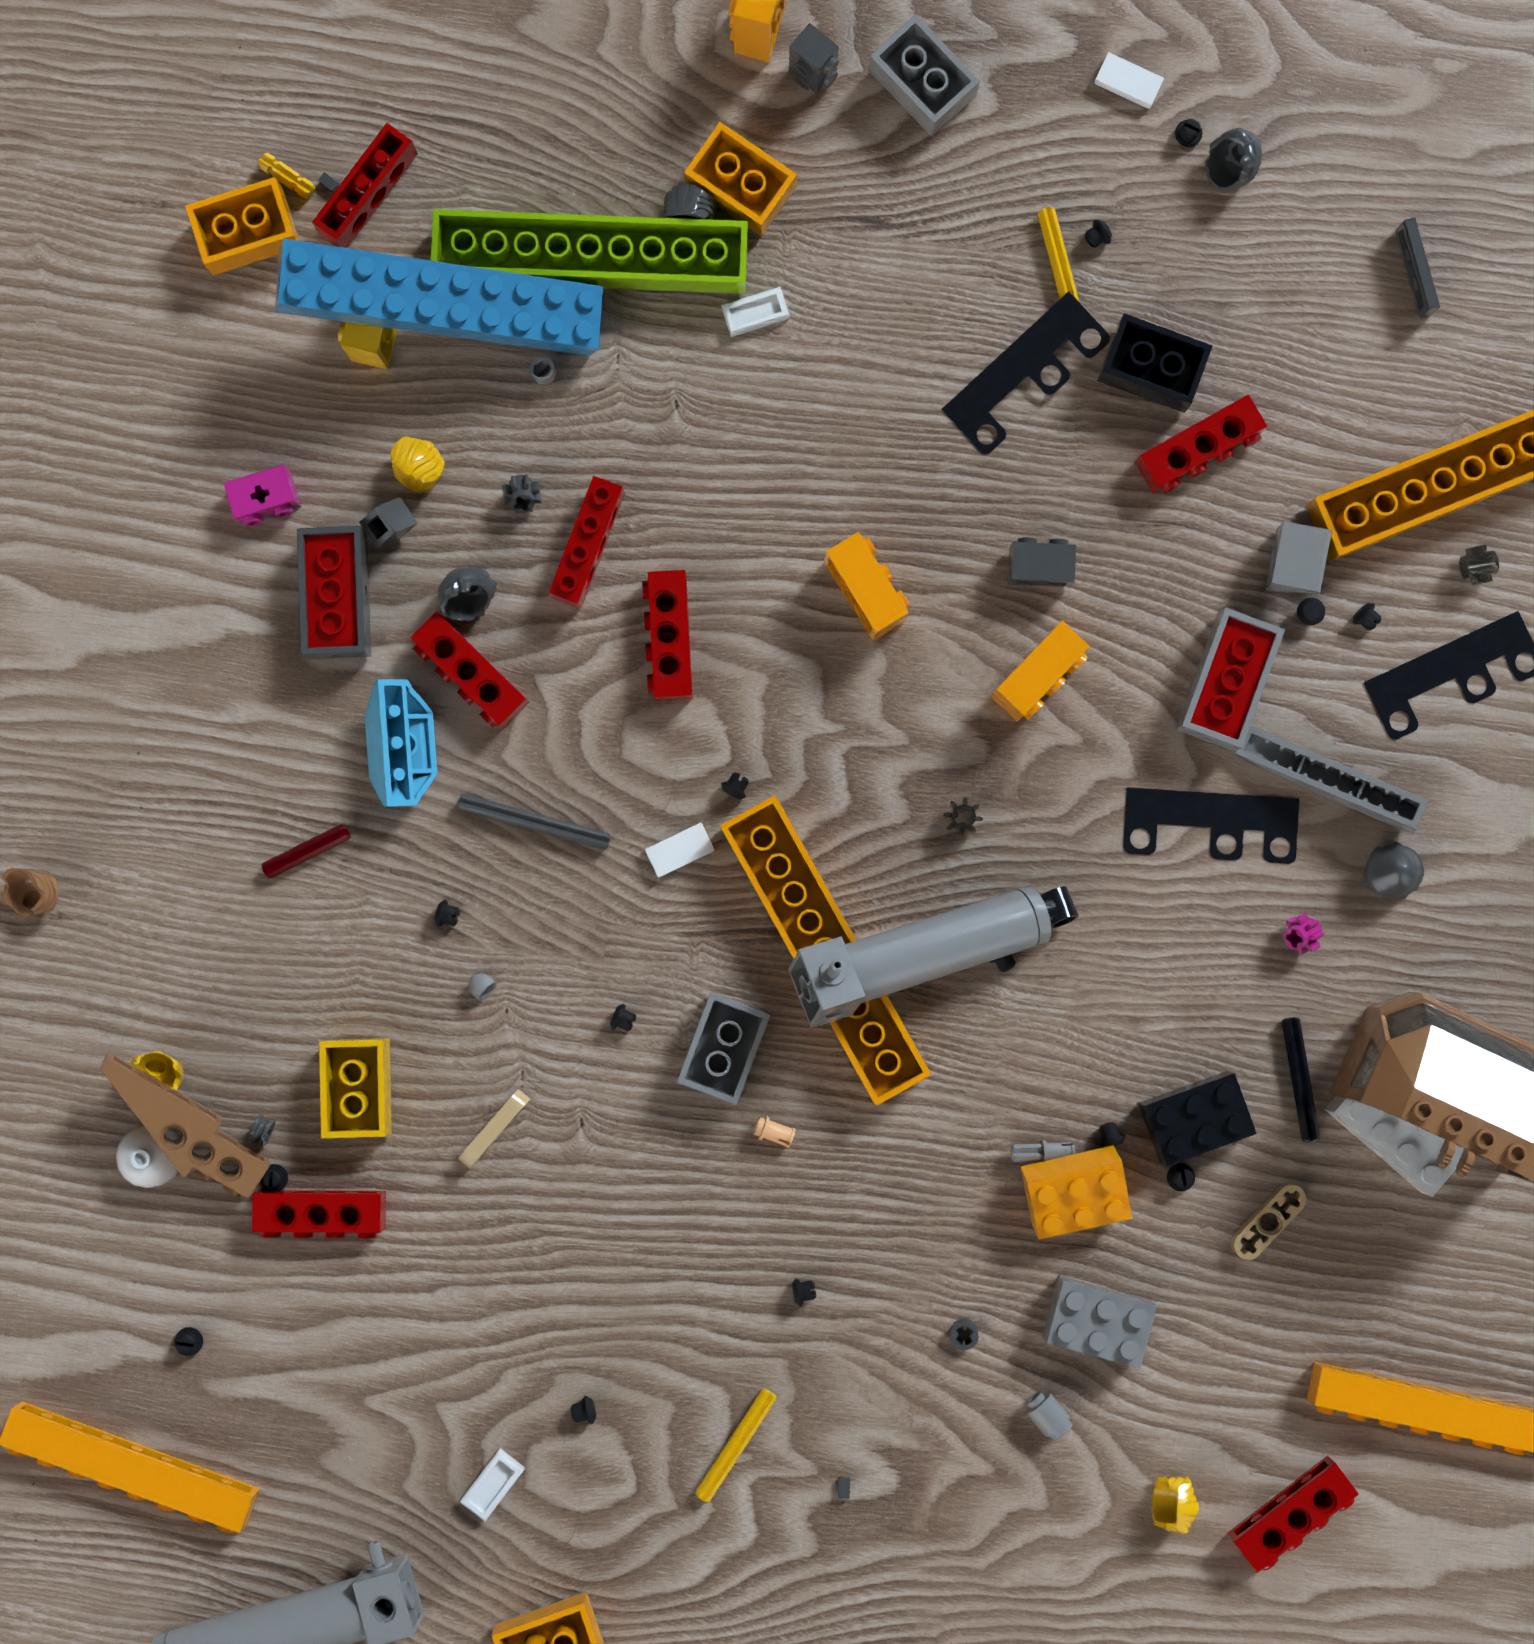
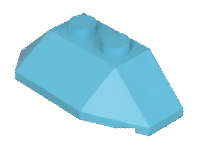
M377 679L374 682L365 713L369 780L384 807L416 806L437 776L433 712L421 696L412 688L407 679Z

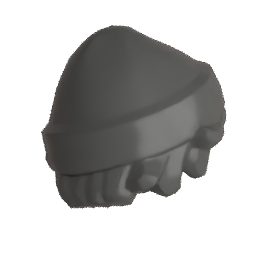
M1242 128L1231 129L1223 133L1210 144V155L1205 160L1204 170L1208 173L1207 177L1211 183L1220 190L1238 189L1249 184L1255 178L1261 164L1262 149L1259 139L1251 131Z
M458 567L450 571L440 584L437 592L441 614L453 621L472 622L475 616H484L497 590V583L491 579L485 569L480 567Z
M1394 842L1382 848L1378 846L1373 850L1366 863L1363 884L1370 891L1382 897L1394 900L1405 899L1410 893L1418 890L1423 880V862L1413 849L1399 842Z

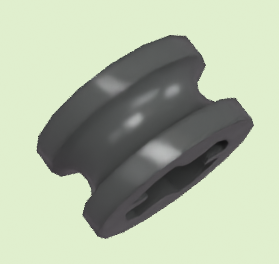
M260 1114L251 1128L248 1141L254 1142L257 1140L259 1145L264 1147L274 1130L275 1120L270 1119L266 1121L265 1117Z
M969 1319L955 1321L950 1329L952 1344L961 1350H969L976 1345L979 1336L975 1323ZM964 1327V1330H966V1327H969L972 1330L970 1332L971 1340L965 1342L964 1339L962 1342L956 1339L959 1336L957 1329Z

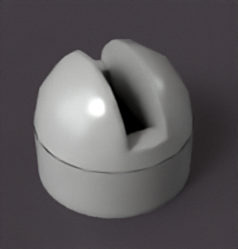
M539 357L532 362L530 373L537 383L549 385L555 380L556 367L549 358Z
M478 973L471 977L469 990L478 1001H481L494 990L497 983L489 975Z

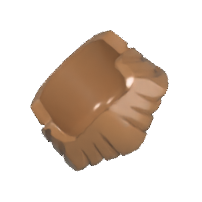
M10 868L1 877L4 883H6L2 893V902L10 906L19 916H35L55 908L58 900V885L54 875L50 874V872Z

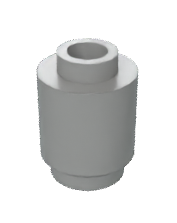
M1038 1391L1026 1402L1028 1408L1025 1413L1045 1437L1050 1436L1053 1441H1056L1071 1429L1070 1415L1050 1392L1042 1393Z

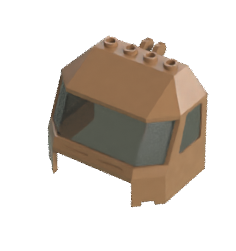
M1407 992L1393 999L1367 1007L1329 1093L1356 1103L1374 1107L1444 1139L1445 1141L1436 1161L1439 1167L1445 1168L1450 1164L1456 1150V1145L1464 1148L1455 1170L1457 1175L1461 1177L1467 1176L1475 1161V1154L1499 1164L1496 1169L1497 1172L1534 1184V1045L1424 993Z

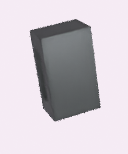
M325 172L318 179L319 183L331 193H334L340 185Z
M839 1477L838 1498L850 1499V1477Z

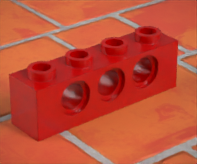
M389 123L384 125L312 221V224L322 237L336 247L347 248L417 156L418 153L413 141Z
M1248 394L1140 454L1135 463L1153 494L1161 489L1164 493H1167L1181 484L1179 479L1189 474L1191 478H1194L1208 469L1207 463L1215 459L1220 463L1235 454L1233 449L1241 444L1245 448L1255 444L1262 439L1260 434L1268 426ZM1223 426L1233 427L1236 431V438L1225 436ZM1199 440L1206 442L1209 446V453L1199 452L1196 449L1195 442ZM1168 457H1179L1182 461V468L1176 469L1171 467Z
M593 475L548 592L552 599L578 609L582 608L625 496L623 486Z
M686 570L648 572V580L642 581L643 600L649 599L650 612H644L645 631L651 630V643H645L646 662H652L653 674H647L648 693H654L655 701L693 699ZM669 597L675 602L672 610L662 612L657 608V603L661 598ZM665 628L673 629L676 632V637L671 643H663L658 639L659 633ZM667 659H672L678 664L677 670L671 675L663 674L660 671L661 663Z
M437 611L410 637L416 643L412 649L425 662L431 658L438 665L434 671L447 683L453 680L460 687L457 693L469 705L475 701L483 709L479 715L492 728L497 723L504 729L529 703ZM444 643H451L453 645L452 654L447 658H440L438 655L439 647ZM465 665H474L475 675L470 680H462L460 677V671ZM490 686L496 687L498 690L497 698L492 702H485L482 698L483 691Z
M258 1190L252 1193V1232H262L261 1237L277 1238L281 1237V1232H293L294 1238H311L313 1233H325V1238H344L345 1233H357V1238L369 1239L376 1238L377 1233H381L386 1229V1191ZM283 1206H288L293 1210V1222H286L282 1218L281 1209ZM315 1206L325 1210V1222H318L314 1219L313 1209ZM346 1207H353L357 1210L359 1215L357 1222L352 1223L345 1218L344 1211Z
M1327 1455L1227 1534L1257 1573L1261 1570L1265 1571L1272 1568L1277 1563L1278 1557L1285 1551H1292L1299 1547L1304 1540L1303 1537L1312 1530L1318 1531L1325 1527L1329 1522L1328 1518L1334 1513L1348 1509L1354 1503V1498L1359 1493L1338 1465ZM1325 1490V1500L1321 1503H1314L1315 1494L1318 1491ZM1294 1510H1301L1300 1519L1297 1522L1289 1523V1514ZM1276 1530V1536L1272 1541L1263 1542V1535L1266 1531Z

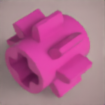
M1304 913L1286 921V925L1289 928L1282 932L1288 948L1298 950L1299 955L1321 947L1317 940L1324 936L1318 920L1308 918L1307 913Z

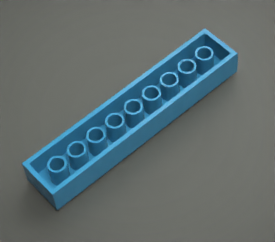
M283 239L279 249L275 312L591 356L599 348L603 286Z

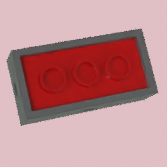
M361 526L297 528L301 655L307 659L372 657L367 533Z

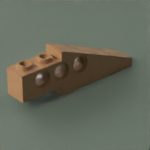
M108 1052L102 1061L101 1071L180 1174L186 1178L193 1167L196 1169L195 1173L202 1179L209 1182L214 1179L223 1184V1189L232 1196L239 1198L240 1195H243L249 1199L270 1167L269 1158L219 1130L221 1116L113 1053ZM176 1127L182 1131L183 1135L179 1139L171 1140L165 1136V1131L168 1128ZM204 1143L211 1150L208 1154L199 1156L192 1149L195 1145ZM227 1159L235 1160L238 1163V1167L233 1171H225L220 1165Z

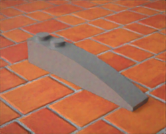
M1252 726L1249 728L1243 747L1235 753V755L1288 781L1412 835L1429 801Z

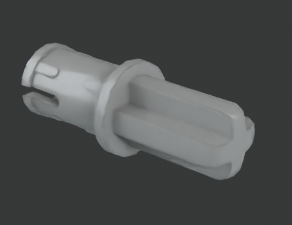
M1041 1140L1040 1144H1014L1010 1150L1012 1162H1045L1075 1154V1145L1073 1141L1052 1143Z

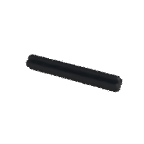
M1289 1017L1282 1020V1027L1301 1139L1306 1143L1316 1142L1320 1140V1132L1301 1021L1298 1017Z

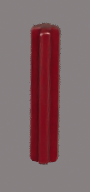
M340 824L263 862L261 865L262 870L267 878H273L351 838L350 832L345 824Z

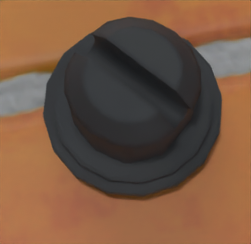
M1188 119L1177 125L1175 138L1182 146L1193 147L1202 139L1203 132L1198 121Z
M1094 220L1093 227L1085 233L1087 243L1094 248L1101 243H1111L1112 233L1107 224L1101 220Z
M1306 598L1298 605L1297 615L1304 624L1316 625L1324 619L1325 607L1319 599Z
M1366 603L1353 616V624L1360 623L1366 630L1374 629L1376 624L1381 622V616L1374 610L1375 604Z
M735 772L732 773L728 782H722L721 785L724 792L739 800L746 798L744 790L749 781L746 777L739 781L740 774Z
M447 900L440 902L434 918L437 927L442 926V924L455 926L458 919L453 918V915H460L459 908L448 905Z
M1011 954L989 961L991 963L995 962L1001 972L1010 970L1016 964Z
M625 1004L617 1006L610 1022L613 1031L617 1027L630 1031L633 1027L628 1021L635 1022L636 1015L625 1010Z
M1109 1122L1101 1125L1099 1128L1102 1137L1099 1146H1117L1124 1142L1126 1135L1119 1133L1116 1123Z
M1177 1163L1168 1170L1167 1182L1176 1191H1186L1193 1186L1195 1173L1189 1165Z
M271 1164L260 1180V1183L268 1192H279L288 1183V1173L281 1165Z
M797 1278L793 1281L794 1301L800 1307H802L803 1301L814 1300L817 1297L816 1291L812 1290L815 1289L813 1281L800 1282Z
M192 1327L181 1329L174 1339L176 1350L185 1356L197 1354L203 1345L201 1333Z
M584 1396L583 1402L575 1403L571 1406L573 1421L578 1423L587 1420L590 1424L594 1423L596 1410L594 1402L590 1397Z

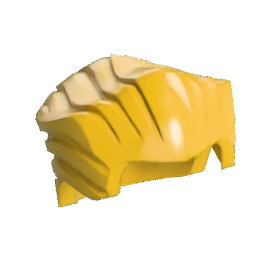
M404 436L391 449L390 456L394 476L406 488L416 493H423L431 490L441 478L445 461L431 441Z
M156 1050L136 1055L129 1061L130 1064L175 1090H178L182 1083L184 1073L181 1062L162 1051Z
M1188 1476L1158 1477L1154 1483L1152 1496L1154 1525L1164 1528L1166 1531L1183 1535L1187 1534L1195 1516L1199 1512V1505L1191 1480Z

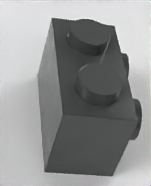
M809 23L789 46V72L795 76L796 82L805 90L811 89L818 94L823 87L829 88L838 76L839 46Z
M1018 538V542H1013L1009 548L1008 585L1071 587L1075 583L1076 545L1068 544L1066 539H1050L1049 543H1037L1036 538Z

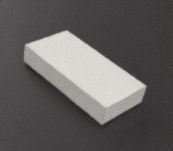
M1108 52L1094 84L1150 109L1164 78Z
M781 287L721 305L730 337L790 319Z
M701 822L646 848L645 851L658 878L714 852L715 849Z
M499 1448L462 1497L460 1503L485 1522L524 1471L525 1467Z

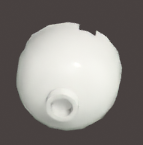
M143 1125L137 1126L128 1132L118 1145L116 1153L118 1170L124 1179L135 1186L145 1188L161 1186L173 1179L178 1173L176 1167ZM171 1129L165 1131V1136L168 1139H179Z

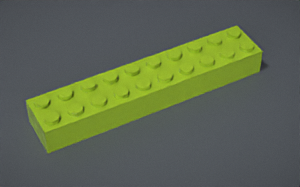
M433 209L431 261L603 286V289L746 294L748 221Z

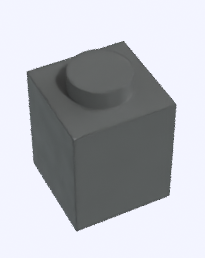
M401 497L378 505L359 522L376 548L399 540L418 524Z

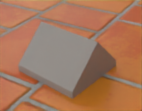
M1283 521L1275 532L1264 591L1320 593L1332 531Z

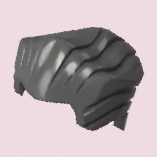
M682 183L674 186L672 191H669L664 198V218L715 220L718 208L717 200L694 184Z

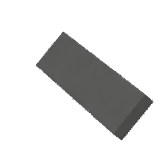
M1414 217L1404 220L1395 232L1418 315L1420 318L1431 316L1440 308L1416 218Z

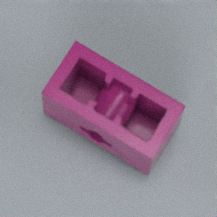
M285 465L224 482L233 517L240 524H245V526L260 524L264 521V517L274 514L276 517L290 515L294 512V508L301 507L291 471ZM266 492L268 495L265 496V502L261 503L258 501L262 499L261 493Z

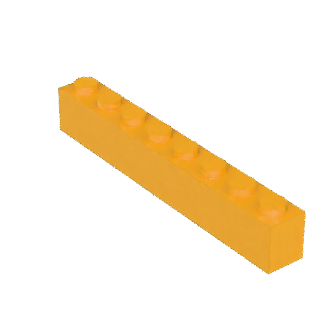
M1314 1361L1307 1400L1316 1406L1315 1410L1318 1412L1335 1415L1337 1410L1346 1412L1348 1418L1366 1422L1367 1417L1379 1419L1378 1424L1390 1428H1398V1424L1410 1426V1431L1422 1435H1429L1430 1431L1441 1433L1442 1438L1455 1442H1461V1437L1472 1439V1444L1483 1448L1492 1449L1493 1444L1504 1446V1451L1523 1456L1524 1451L1534 1453V1408Z
M23 1401L11 1408L0 1437V1446L6 1447V1451L12 1455L20 1457L27 1455L36 1458V1462L42 1466L50 1468L57 1466L66 1469V1473L72 1477L79 1479L87 1477L96 1480L97 1485L109 1490L117 1488L126 1491L127 1496L132 1499L153 1501L157 1503L158 1508L164 1511L174 1512L177 1510L187 1514L188 1519L194 1522L204 1523L207 1521L217 1525L218 1530L228 1534L240 1533L247 1526L260 1488Z

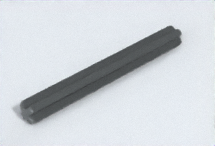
M461 794L458 800L457 808L464 812L603 850L607 849L610 842V834L467 794Z

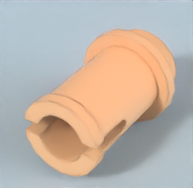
M769 1116L765 1118L759 1117L753 1135L758 1136L760 1141L764 1138L789 1148L796 1129L770 1121Z

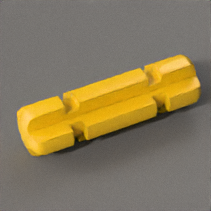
M264 153L259 159L258 166L261 170L276 177L277 181L292 191L295 190L296 194L302 198L309 199L315 191V186L305 177L302 178L299 173L283 162H278L271 154Z

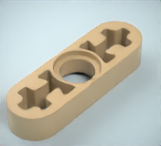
M518 1089L458 1159L471 1169L531 1099Z
M1291 1183L1280 1185L1233 1235L1231 1239L1233 1252L1244 1260L1257 1258L1304 1208L1306 1204L1305 1192L1300 1187ZM1285 1192H1296L1294 1199L1297 1201L1296 1204L1291 1205L1288 1203L1281 1209L1287 1213L1284 1217L1278 1210L1272 1208L1274 1203L1279 1207L1285 1203L1286 1198L1283 1196ZM1269 1212L1273 1213L1277 1218L1276 1226L1272 1230L1262 1229L1260 1225L1262 1215ZM1254 1226L1265 1238L1261 1240V1238L1256 1236L1251 1241V1245L1254 1248L1250 1252L1246 1249L1241 1252L1240 1249L1243 1245L1240 1241L1242 1238L1249 1240L1255 1235L1250 1230Z

